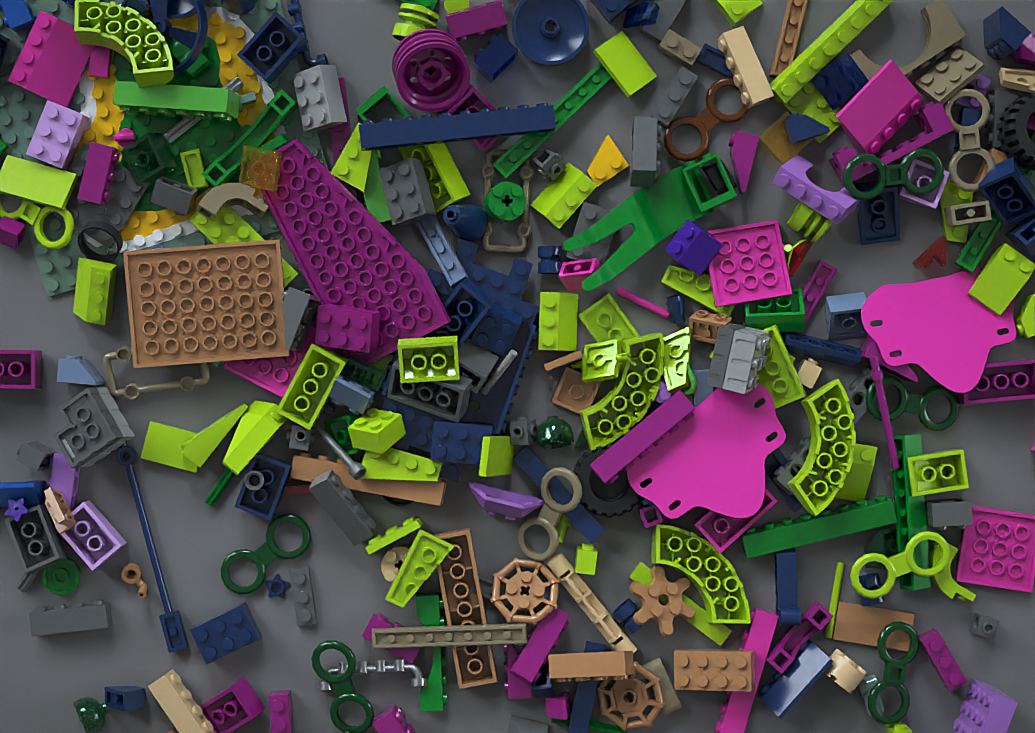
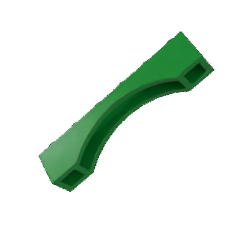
M281 89L267 104L263 112L244 135L218 157L202 175L215 187L226 184L252 157L253 152L260 148L296 110L298 104Z
M440 593L417 594L416 616L422 621L424 626H445L444 617H441V609H444L443 598H440ZM445 646L432 647V669L427 678V686L421 687L419 692L420 712L443 711L444 705H447V693L443 691V686H447V676L443 674V667H446V655H442V648H445Z

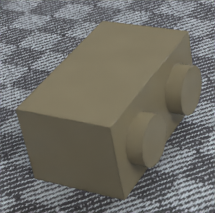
M669 29L657 50L690 69L702 48Z
M989 200L944 208L947 227L992 220Z

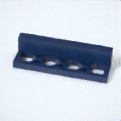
M785 332L783 336L784 344L790 353L855 368L856 363H860L862 359L860 348L795 332Z

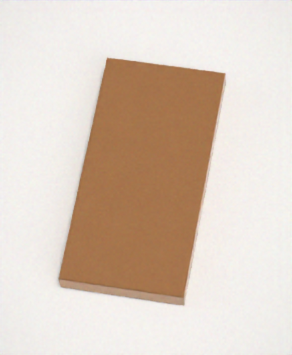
M838 601L832 639L877 646L879 634L885 626L892 622L902 621L913 627L915 614ZM896 630L888 636L886 648L909 652L910 638L904 630Z

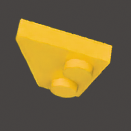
M609 135L606 136L587 170L592 181L598 185L597 187L629 167V164Z

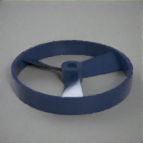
M123 0L121 6L126 7L128 0ZM149 0L154 18L152 23L157 27L163 37L170 36L191 49L189 55L178 66L174 67V76L187 70L197 60L205 45L208 21L201 0H192L198 16V32L173 27L167 21V0Z

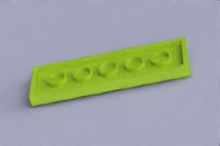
M230 205L223 207L213 221L197 211L189 218V221L213 244L264 241ZM282 258L285 289L299 274Z

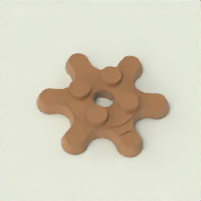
M655 565L651 569L652 581L650 584L642 585L639 582H633L629 586L630 593L642 601V607L634 614L633 620L637 625H644L648 620L653 619L659 624L660 634L664 637H669L674 632L672 622L675 617L681 616L689 620L695 616L694 608L685 604L682 599L683 593L690 588L691 582L685 576L680 577L675 582H669L665 577L664 568L661 565ZM660 595L668 599L665 606H662L658 601Z

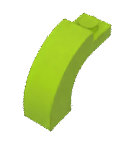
M936 541L929 553L930 568L937 565L942 554L941 548ZM948 544L950 549L949 563L942 572L936 576H931V579L935 586L951 599L955 595L965 602L967 599L973 602L976 594L958 585L951 576L950 565L958 549Z

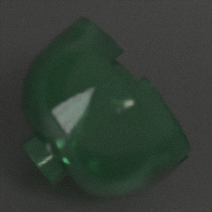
M549 416L547 420L538 425L535 436L536 446L542 449H546L545 445H552L551 449L569 446L571 441L574 442L573 430L567 421L558 419V416Z
M85 697L74 701L75 710L85 732L98 733L101 731L106 723L105 715L108 714L105 704H100L93 697Z

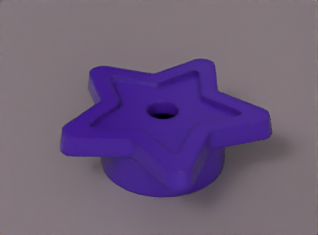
M21 498L18 501L9 499V509L5 512V515L13 516L15 521L19 522L21 517L30 512L25 505V498Z

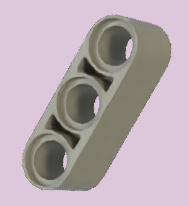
M660 657L642 665L646 670L660 678L664 702H666L665 707L662 708L665 716L681 709L682 705Z

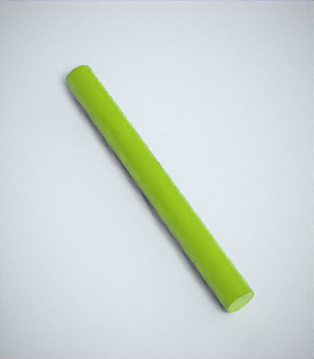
M837 562L829 607V613L833 615V618L827 623L825 637L830 639L833 636L845 565L843 562Z

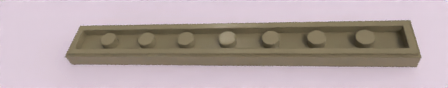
M526 623L372 628V649L527 644Z

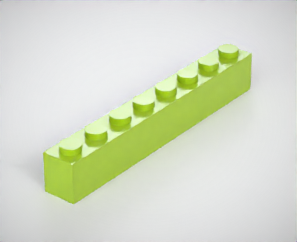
M893 0L855 1L769 84L774 94L773 98L779 103L786 104Z

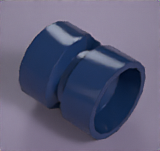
M538 246V258L541 259L538 262V274L560 273L563 264L560 261V258L563 257L562 246Z
M878 573L859 576V582L863 588L867 590L879 589L881 580ZM858 595L861 606H871L886 600L885 595L875 599Z
M628 598L615 609L612 616L619 623L623 622L624 629L632 635L643 625H637L634 622L633 616L637 612V605Z

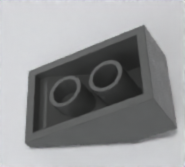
M289 287L282 298L284 301L282 309L285 348L300 353L321 299Z

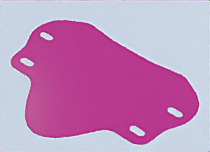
M975 267L972 273L963 270L949 276L920 282L882 285L864 302L861 309V319L865 330L877 343L881 355L887 364L891 366L909 363L918 364L947 389L957 393H966L972 390L979 382L990 348L1015 339L1016 327L1013 319L1015 297L1002 314L998 316L967 293L983 270L982 268ZM875 320H881L883 324L881 326L872 327L870 325V322ZM1007 328L1009 330L1008 334H997L999 329ZM900 350L902 352L901 356L890 357V352Z
M758 383L756 388L746 394L717 388L701 404L695 407L694 415L689 420L679 422L677 430L672 434L667 432L663 436L664 440L656 447L654 444L648 448L649 453L642 459L637 457L632 461L634 465L627 470L628 480L634 491L653 502L668 518H678L691 508L697 506L734 518H747L757 513L764 500L765 458L784 443L786 433L776 416L773 398L763 385ZM764 398L766 400L765 404L759 408L754 407V403L759 399ZM776 432L778 434L771 442L766 441V437L771 433ZM651 478V484L645 488L640 486V483L645 479ZM674 501H681L680 506L674 510L669 509V505Z

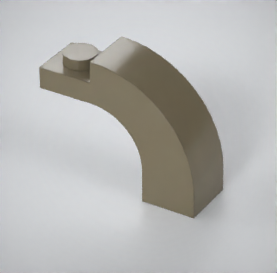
M226 183L216 186L206 193L198 204L196 211L213 221L223 207L239 205L262 218L269 206L262 199L253 196L256 189L241 183Z

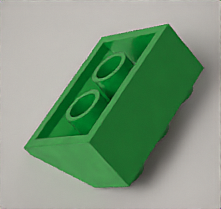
M792 288L791 296L744 303L745 326L764 330L777 325L779 332L804 331L805 312L802 288Z

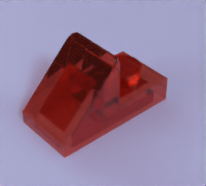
M940 236L912 264L917 269L926 268L933 262V257L940 266H946L947 238Z

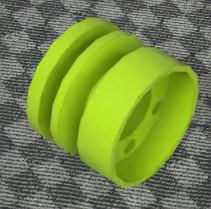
M401 3L400 10L402 12L398 13V18L405 23H395L392 37L402 41L405 37L418 30L436 29L437 25L434 22H438L439 15L421 5Z
M800 201L786 226L795 232L805 227L803 237L807 238L813 232L809 241L815 243L826 233L832 221Z

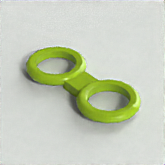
M22 200L19 209L9 213L2 207L0 201V217L6 216L14 220L22 218L31 225H34L35 236L43 247L51 250L61 249L72 239L75 230L74 219L66 207L63 211L48 206L42 207L37 203ZM52 212L60 213L64 218L66 226L64 235L56 242L50 241L43 232L44 219Z
M926 531L913 536L907 543L905 552L889 558L878 553L865 554L858 558L852 566L850 573L851 584L861 596L875 599L883 597L890 592L895 584L896 577L911 571L918 576H936L949 563V545L938 533ZM923 540H934L941 548L940 561L932 568L924 569L918 567L913 559L914 548ZM872 561L884 564L888 574L885 584L877 590H867L859 582L861 568Z

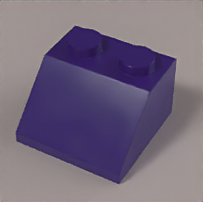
M687 219L664 250L679 263L701 276L724 245L698 223Z

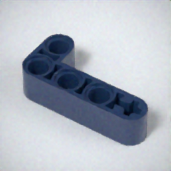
M789 548L774 552L776 614L779 616L777 623L780 626L801 625V613L797 605L795 548Z

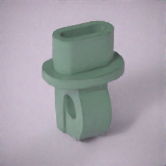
M254 92L240 96L239 112H242V106L256 102Z

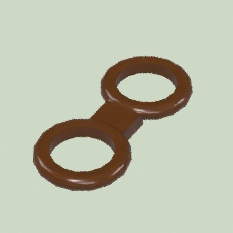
M722 78L711 85L706 95L707 107L697 117H678L670 122L665 129L664 144L672 157L684 162L698 159L707 150L709 143L708 132L720 121L725 123L737 122L747 114L749 109L744 103L742 108L732 115L722 114L714 105V95L719 88L732 86L739 90L734 84L733 78ZM685 124L694 126L701 136L699 148L693 153L688 154L679 152L672 144L673 131L678 126Z

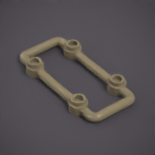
M491 149L486 154L485 165L481 169V174L485 178L484 197L492 188V179L496 176V169L492 166L493 157H501L507 151L505 149ZM531 156L524 162L519 172V176L523 180L522 189L526 197V207L521 215V224L517 227L520 245H490L489 236L492 235L494 228L490 223V216L487 215L488 225L486 226L485 234L482 236V247L487 252L519 254L527 249L528 237L532 233V229L528 224L530 181L535 175L534 169L531 167Z
M122 346L116 352L107 353L103 358L110 394L115 397L125 396L133 400L143 393L177 388L191 391L195 386L204 385L210 379L206 362L200 363L201 378L186 375L180 381L146 386L130 383L124 389L117 390L111 360L118 359L120 362H128L133 357L132 349L128 346Z

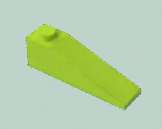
M243 403L194 435L191 440L187 438L181 445L183 449L181 454L198 467H201L245 412L248 405Z

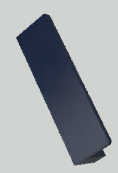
M768 437L766 439L767 442H771L773 440L771 437ZM779 447L765 458V472L771 480L776 476L774 472L788 462ZM792 467L791 475L795 477L797 473ZM772 480L794 512L803 507L795 495H788Z

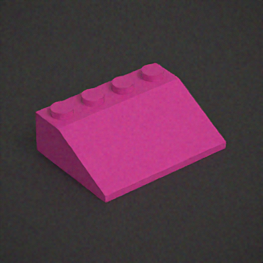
M40 10L8 81L68 108L95 45H81L73 25Z
M889 60L841 109L836 118L856 150L863 154L874 155L920 109L924 102L919 92L892 60Z

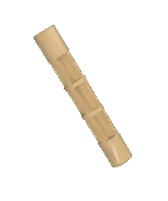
M562 552L547 562L548 567L615 651H633L634 653L637 647L580 575L575 573V569Z

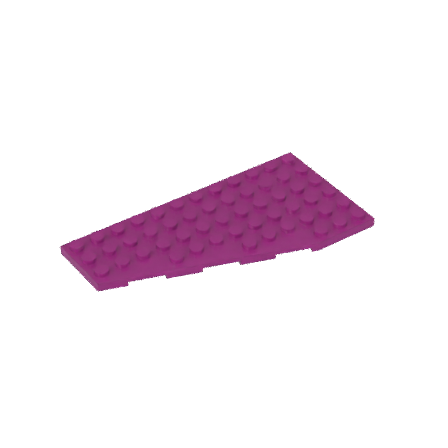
M294 139L249 166L313 295L321 299L319 306L328 303L381 311L378 350L366 353L341 349L345 358L349 359L348 364L353 373L398 350L399 339L421 338L451 322L426 270L299 139Z

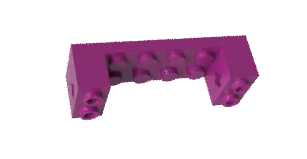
M932 101L918 110L919 113L914 118L922 133L911 139L912 143L907 140L894 147V152L890 149L877 157L886 165L954 130L941 102L934 104ZM845 146L832 153L833 158L829 159L842 187H844V169L847 163L857 156L854 147L848 149ZM868 161L858 164L852 172V182L877 170L876 166Z

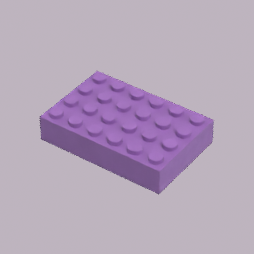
M974 679L973 683H970L968 686V695L966 701H963L961 704V713L959 719L957 718L954 722L953 733H1006L1018 703L996 687Z

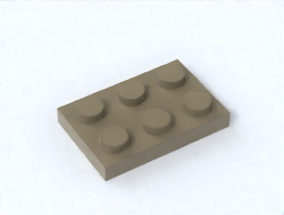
M958 45L917 79L914 84L916 88L936 103L941 102L943 105L984 71L985 65Z

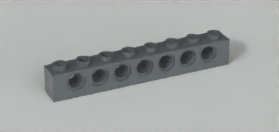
M869 365L861 371L860 374L862 376L859 380H854L848 388L850 390L846 393L849 398L851 411L854 414V425L868 410L866 406L867 389L865 383L866 381L873 382L871 377L872 367ZM883 371V376H889ZM884 384V385H883V386H884V390H885L890 384ZM876 392V394H875V396H874V402H875V401L877 400V398H878V397H877V392ZM854 395L859 398L858 405L853 402ZM811 435L805 437L799 443L800 448L796 452L793 451L786 460L788 462L774 472L776 476L772 480L788 495H795L787 484L794 478L791 475V468L793 466L796 467L798 472L805 462L803 455L805 452H809Z

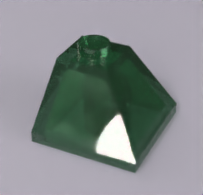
M896 527L879 530L864 548V555L878 553L889 558L898 554ZM877 561L865 564V568L886 569L884 564Z

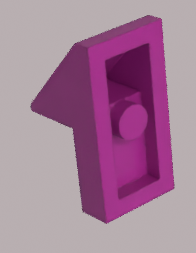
M562 692L557 697L545 698L547 717L562 720L568 719L571 712L569 692Z

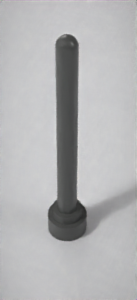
M316 422L313 429L349 467V474L355 480L362 478L367 471L361 463L354 462L326 430Z

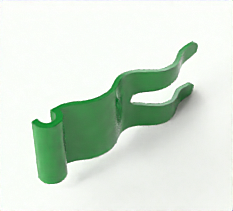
M684 165L658 178L657 181H654L653 188H641L593 226L564 241V250L571 252L597 242L628 224L634 228V233L598 270L582 281L581 286L583 290L590 291L614 278L664 238L679 230L687 219L694 221L717 210L715 206L702 213L700 212L683 175L682 169H685ZM696 169L690 172L689 175L701 202L704 203L711 200L712 197L699 170Z

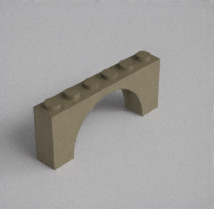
M935 0L921 10L927 29L926 42L923 51L914 62L898 67L906 78L914 74L912 70L917 67L921 70L929 65V60L934 56L938 59L946 54L945 49L951 46L953 49L963 43L961 39L966 34L944 0ZM860 49L840 62L858 92L883 67L868 59Z

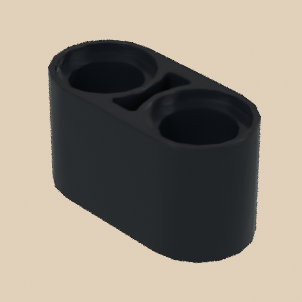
M721 160L733 188L737 187L735 180ZM715 161L701 167L718 195L728 192Z

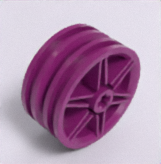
M438 29L418 30L405 37L394 51L392 57L394 79L401 97L411 107L425 112L442 111L456 104L466 93L470 83V68L460 44L447 32Z

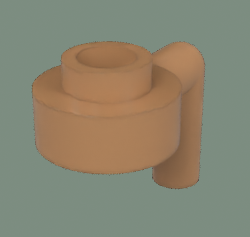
M135 563L126 564L121 572L123 581L128 584L135 583L139 587L138 597L144 598L148 586L140 578L141 568ZM129 570H134L135 573L130 574Z

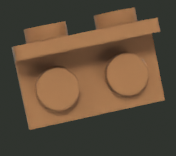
M705 310L696 311L689 318V327L692 329L691 339L715 344L718 328L730 324L732 317H727L725 314L708 313Z
M51 487L44 491L46 495L45 505L58 532L62 534L77 523L62 492Z

